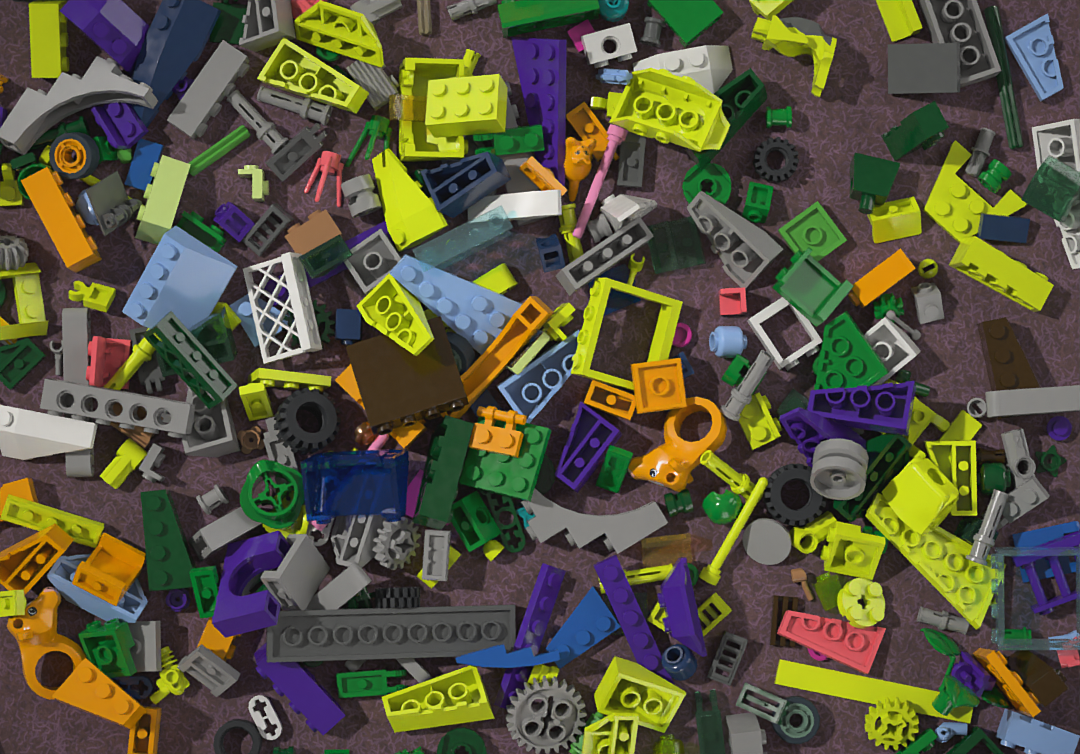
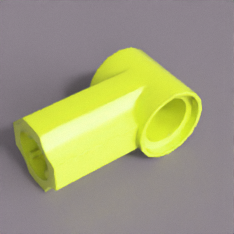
M131 438L127 439L116 452L117 456L101 473L100 477L110 486L118 489L130 473L140 467V462L144 460L148 452Z
M826 511L815 518L814 521L804 526L793 527L789 532L792 546L805 554L813 552L817 548L818 543L827 538L829 527L834 528L837 520L831 512ZM806 536L805 540L800 543L801 539Z

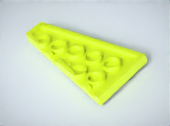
M880 493L875 494L865 516L976 630L980 628L1006 564L990 555L986 559L988 562L987 566L965 559L966 555L970 554L972 545L940 527L921 536V534L914 531L898 517L883 495Z

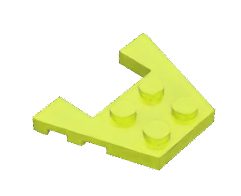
M955 140L950 147L923 211L957 242L961 243L962 239L972 237L978 233L981 213L1009 216L1025 207L1027 203L1010 189L994 207L989 205L955 174L972 155Z

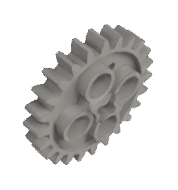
M543 676L540 683H538L536 678H533V685L531 686L524 682V691L516 688L518 697L510 696L513 705H506L509 714H506L505 718L509 722L507 724L508 731H512L511 737L513 740L517 739L519 747L525 744L526 751L528 752L534 747L536 754H539L541 749H544L545 753L549 754L550 748H554L555 752L559 753L560 745L567 749L568 740L576 742L574 733L582 734L579 726L586 725L582 717L587 716V713L583 709L585 707L584 700H580L582 698L579 691L575 692L573 684L567 687L565 679L558 684L556 676L552 678L551 682H548L546 676ZM549 696H552V698H551V700H550V702H549V704H548V698H549ZM536 699L542 700V702L538 705L532 704V702ZM558 704H566L564 708L556 709V706ZM529 722H536V725L533 727H526ZM543 726H544V732H543V734H542V735H539V734L541 733V731H542ZM554 726L560 727V729H558L555 732L550 731V729Z

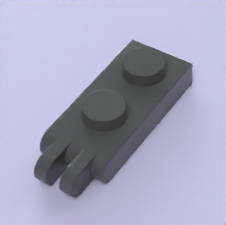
M316 123L311 128L305 126L265 162L282 182L323 146L321 140L328 133L323 130L317 136L315 135L321 128L319 123Z
M628 131L625 141L621 142L617 186L642 188L646 137Z
M148 327L129 330L132 346L141 342L144 338L143 334L147 331ZM156 350L151 355L152 359L148 362L144 361L138 369L140 384L146 385L148 394L153 393L152 383L156 384L158 392L163 391L162 381L166 380L162 357Z

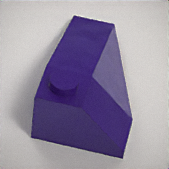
M798 407L780 416L779 420L789 436L797 442L799 452L801 454L804 453L807 458L806 463L810 467H813L815 447L829 439L841 438L851 440L866 449V440L851 428Z

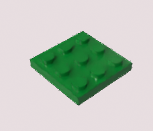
M479 416L477 423L484 424L485 417ZM496 420L495 427L505 428L506 421ZM525 423V425L517 424L515 431H520L524 434L518 458L469 448L459 483L531 502L551 430Z

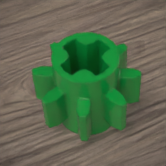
M893 293L881 294L878 302H873L876 319H883L890 310L894 311L898 318L900 315H904L902 298L896 299Z

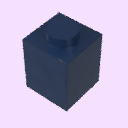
M337 309L335 339L341 340V345H351L356 343V341H362L363 316L359 310Z

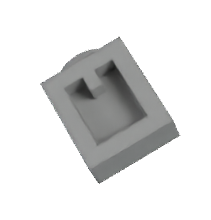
M153 443L139 467L144 472L142 476L153 483L156 480L163 481L165 479L164 476L153 470L155 466L159 468L166 456L163 454L165 448L156 443Z

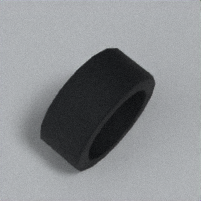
M234 719L228 721L218 729L214 736L213 747L215 754H228L223 745L224 737L230 730L235 728L244 729L250 734L253 743L248 754H259L262 748L261 734L255 724L248 720Z

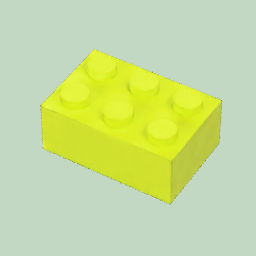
M499 74L428 80L425 125L434 138L505 132L508 87Z

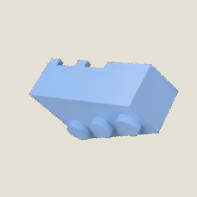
M1008 709L1004 710L995 737L1002 739L1000 744L1015 749L1016 745L1025 748L1024 753L1074 754L1080 738L1079 735Z

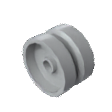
M841 438L821 442L815 447L813 454V467L810 476L812 488L818 494L835 500H849L858 497L864 491L866 485V471L869 459L867 451L860 444Z

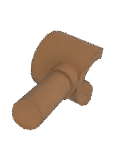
M801 568L792 569L793 583L801 582L808 601L813 600L814 597L809 589L804 570Z

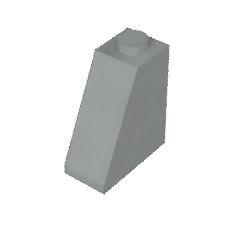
M239 507L200 529L188 541L201 562L225 548L228 544L253 531L262 523L248 518L242 508Z

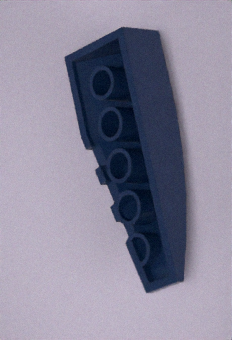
M162 0L148 30L131 77L137 84L143 82L153 89L152 93L158 100L153 109L130 103L146 128L159 113L158 108L165 99L168 100L173 94L171 90L179 79L183 80L187 75L186 70L193 60L196 62L201 56L221 13L219 9L201 0Z

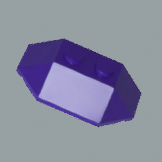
M68 0L59 11L132 77L139 53L149 30V25L122 0Z
M680 557L660 586L661 593L657 594L659 606L665 609L666 617L662 618L665 633L669 632L671 637L704 657L707 656L687 558Z

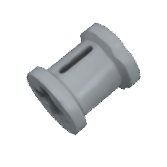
M219 484L214 485V489L203 496L199 495L196 497L207 515L211 514V510L222 503L227 504L229 502Z

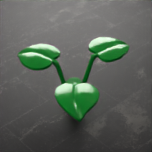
M922 628L920 631L924 632L926 639L932 647L950 658L942 685L938 688L940 693L932 702L934 709L940 714L947 716L953 708L962 706L977 707L980 701L973 690L964 686L957 678L950 675L956 656L961 654L957 644L948 635L938 630ZM996 686L991 691H983L981 697L986 702L997 707L1009 709L1010 705Z

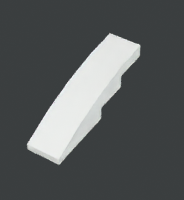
M561 190L486 196L468 208V223L479 224L530 220L562 215Z

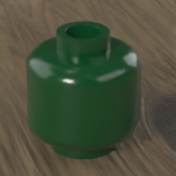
M982 463L979 471H976L977 486H979L982 494L991 495L994 489L1005 493L1006 488H1010V469H1006L1003 463Z

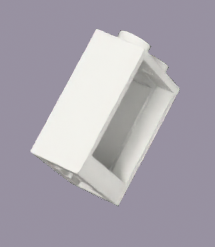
M783 297L747 320L766 351L775 357L774 363L779 370L785 367L788 371L800 363L797 358L803 354H806L807 357L820 350L818 344L823 342L810 321ZM789 305L812 341L783 360L760 324Z

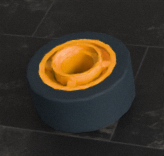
M80 132L60 135L52 143L49 152L50 164L54 171H57L61 177L66 179L86 178L98 167L100 159L99 148L90 136ZM73 151H76L77 153L76 161H74L72 158Z

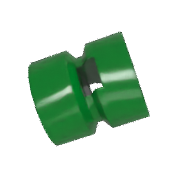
M737 354L721 380L731 387L739 386L744 379L739 372L747 374L751 368L749 360ZM759 384L756 386V388L754 389V391H753V393L751 394V396L754 394V392H755L756 389L758 388Z

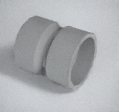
M370 174L355 177L341 184L344 197L350 200L348 207L352 218L362 217L382 208L378 194L373 193L375 186Z

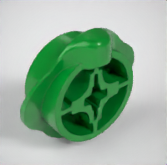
M260 460L250 469L241 490V508L245 515L255 522L262 523L273 529H288L298 519L302 505L306 500V481L293 468L286 467L272 460ZM270 477L285 479L290 484H275ZM261 481H264L265 490L258 494L259 497L253 499L255 488ZM269 485L271 486L272 490H274V492L277 494L278 504L276 503L275 499H273V497L270 496ZM294 491V498L291 504L284 509L282 500L289 495V492ZM258 505H271L275 508L276 513L265 512Z

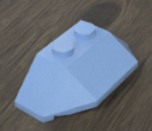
M91 554L69 557L60 556L47 574V578L66 601L105 621L119 618L120 622L135 623L148 602L137 578L118 605L114 606L72 584L78 565L81 561L86 562Z

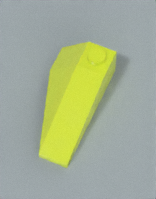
M390 148L385 149L372 159L387 229L398 252L421 244L448 226L443 214L438 212L432 197L428 198L422 192L421 184L418 181L414 182L407 174V168Z

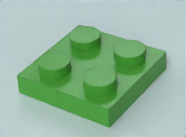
M818 201L778 230V233L794 254L798 250L803 252L810 247L813 251L809 255L817 262L847 241Z

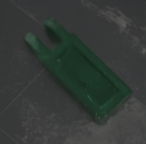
M710 690L709 699L712 710L706 711L702 709L703 700L700 691L694 692L697 711L695 712L700 754H725L720 709H718L716 690Z

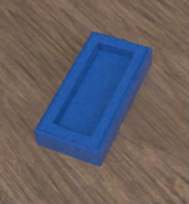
M145 139L138 141L125 181L126 186L145 191L147 184L152 185L154 177L150 176L154 162L159 163L163 145Z

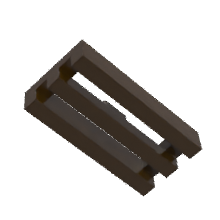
M773 595L769 645L795 647L794 641H785L786 638L780 636V640H776L778 601H783L782 622L785 612L788 611V601L792 602V611L797 612L798 597Z

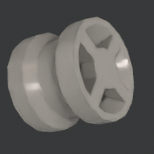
M603 213L599 214L594 220H588L586 227L594 243L599 242L604 236L610 237L613 235Z

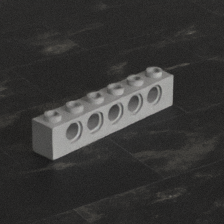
M53 378L45 379L40 405L41 409L48 410L47 414L62 416L64 412L72 414L71 418L86 421L87 417L96 418L95 423L110 425L111 421L119 422V427L134 429L136 425L144 427V432L159 434V430L168 431V436L183 438V434H191L196 404ZM68 393L74 397V403L71 407L65 402V397ZM91 398H95L98 401V408L95 411L89 407ZM116 402H119L123 408L119 416L113 411V405ZM140 406H143L147 411V415L143 420L137 415V410ZM165 410L171 415V421L168 424H165L161 419V414Z

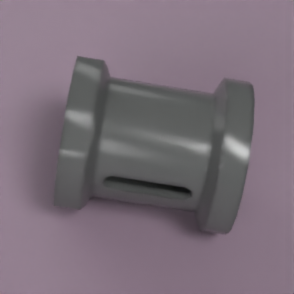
M645 17L644 22L646 26L643 37H640L639 42L648 46L660 47L661 42L659 40L662 28L665 27L666 22L658 18Z

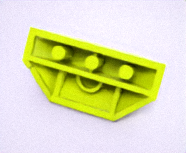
M320 0L294 20L297 40L381 68L384 65L382 45L373 24L364 14Z
M612 713L585 727L582 754H634L639 713Z

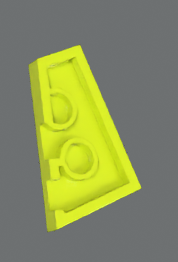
M258 368L248 375V384L264 382L265 387H284V389L288 390L309 388L312 391L316 388L320 389L319 393H322L323 390L331 386V376Z

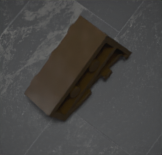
M1024 646L1006 658L1008 663L1005 666L1011 672L1015 671L1024 682L1021 686L1027 692L1031 691L1039 701V706L1046 707L1069 689L1065 684L1067 679L1059 669L1055 670Z

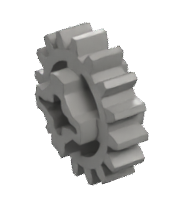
M398 515L397 518L391 516L390 523L384 521V528L377 529L379 537L373 540L377 542V546L373 548V551L377 552L374 558L380 561V565L392 570H396L397 567L402 569L404 562L407 564L411 563L409 557L411 555L416 556L414 550L420 546L419 543H416V540L421 537V534L416 533L419 527L414 525L411 519Z

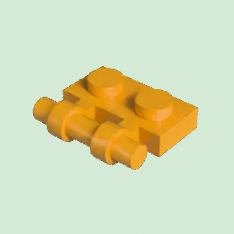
M479 406L477 416L485 417L484 424H474L469 447L471 449L518 458L524 434L520 431H515L517 424L525 425L527 416L518 414V411L514 410L506 412L497 410V407L488 406L487 408ZM496 420L506 421L505 428L495 427Z

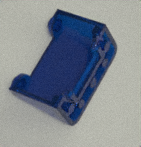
M408 449L323 452L301 461L307 521H316V524H328L336 516L381 514V517L386 518L387 522H397L406 515L409 473Z

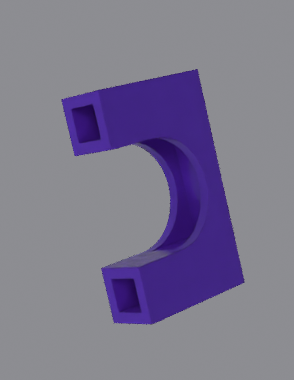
M280 531L228 544L224 558V567L220 577L219 591L216 597L215 611L212 617V624L225 638L277 625L281 604L269 590L242 596V592L253 577L263 571L279 567L287 555L291 545Z

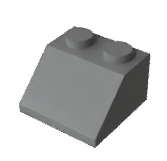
M379 229L341 256L366 296L402 259L382 229Z

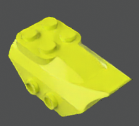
M653 68L632 72L633 78L630 79V84L626 85L609 123L618 125L640 136L655 138L665 144L671 142L698 152L708 149L720 150L730 128V124L722 111L723 100L688 76L679 77L673 75L668 70Z

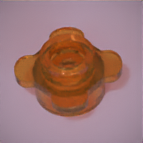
M369 422L362 423L354 432L355 441L359 442L360 446L369 444L376 438V434H373Z

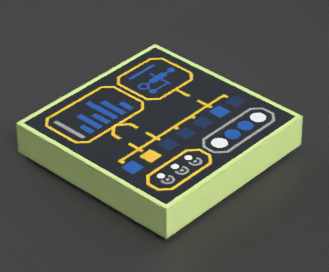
M539 330L506 368L517 375L520 374L550 340V337L545 332Z

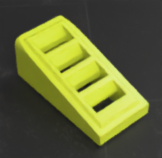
M716 592L697 608L699 618L707 626L705 629L701 626L703 637L732 611ZM713 603L721 614L719 615L709 604ZM706 609L715 620L711 622L702 611Z

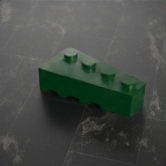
M445 415L432 432L413 515V523L441 530L446 523L449 524L451 522L454 511L451 507L458 493L457 484L462 474L463 462L473 423Z
M170 490L141 492L149 591L193 587L189 572L191 569L196 568Z

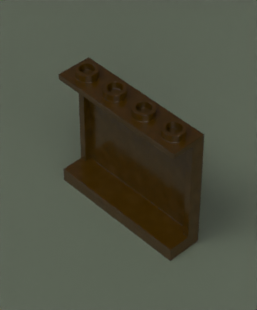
M441 316L427 320L434 340L418 356L412 354L384 334L346 346L370 428L374 435L388 434L394 428L400 426L410 427L415 425L417 421L425 418L428 420L435 419L441 415L440 413L447 411L456 412L469 404Z

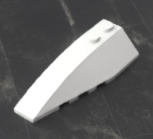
M1071 119L1032 127L1038 177L1040 182L1045 185L1048 194L1046 199L1048 204L1052 205L1055 213L1054 221L1056 226L1060 227L1063 235L1062 243L1072 269L1080 268V119Z

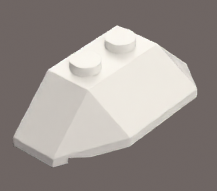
M705 45L661 53L633 63L634 71L648 68L665 69L679 77L688 76L713 94L720 89L733 70L729 47Z

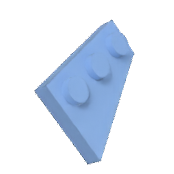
M1048 13L1004 38L1040 102L1064 88L1058 59H1056L1053 46L1054 40L1049 27Z

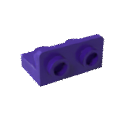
M107 103L103 107L95 106L91 109L95 115V121L108 136V142L117 149H130L149 132L130 103Z

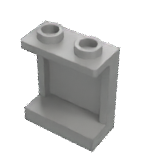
M289 534L287 540L292 547L276 571H264L260 579L281 604L280 607L283 611L305 610L330 570V567L307 534Z

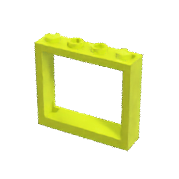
M595 277L593 288H590V300L583 314V327L577 337L578 346L576 354L572 357L571 374L634 392L633 382L590 369L610 288L661 304L647 362L668 359L683 302L609 278Z

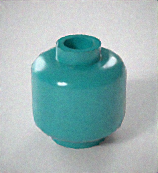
M598 0L599 14L606 21H619L624 18L628 11L629 0Z

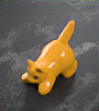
M569 137L565 140L564 169L565 178L569 180L568 195L571 202L575 201L580 181L590 174L593 159L592 152L597 142L595 139L578 141L573 137Z

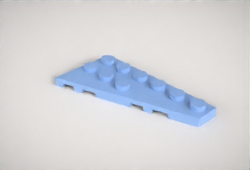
M407 254L389 272L390 275L433 313L441 316V319L450 328L466 338L481 355L498 337L513 314L523 304Z

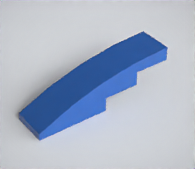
M504 643L456 657L457 663L498 668L535 666L561 660L558 649L533 656L531 646L507 653Z

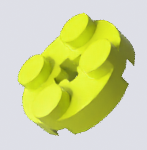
M856 578L847 582L840 589L837 597L838 609L842 617L846 616L850 621L849 624L851 626L864 629L883 620L885 615V599L882 594L881 585L876 582L873 583L868 579ZM861 598L865 602L864 609H862V605L858 604L857 602Z

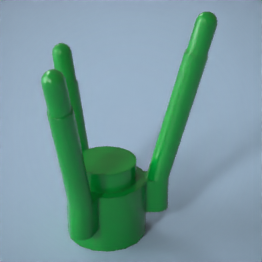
M378 115L371 116L370 122H366L361 136L345 163L346 167L350 166L367 134L371 138L366 150L365 160H369L376 139H382L385 136L384 150L389 148L392 129L389 128V119Z

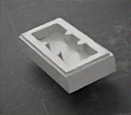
M425 529L422 579L448 580L451 531Z

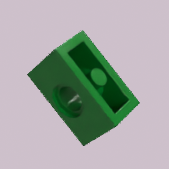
M477 490L452 504L451 509L454 511L451 522L469 552L501 534L500 529Z

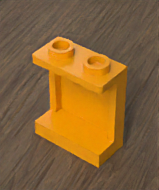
M103 533L98 546L86 562L81 561L78 565L72 584L117 606L141 573L146 560V553L107 533Z

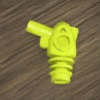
M169 646L161 649V667H164V669L159 672L161 678L156 681L159 690L149 697L155 705L170 692L174 695H181L185 688L190 685L184 676V672L177 668L178 664L173 665L178 660H171L174 655H169L173 652Z

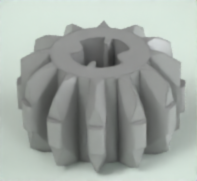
M16 235L0 236V270H18V267H24L29 256V249L25 240L17 238Z

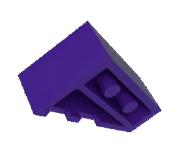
M581 401L555 472V476L577 493L604 460L609 445L614 446L622 436L620 430Z

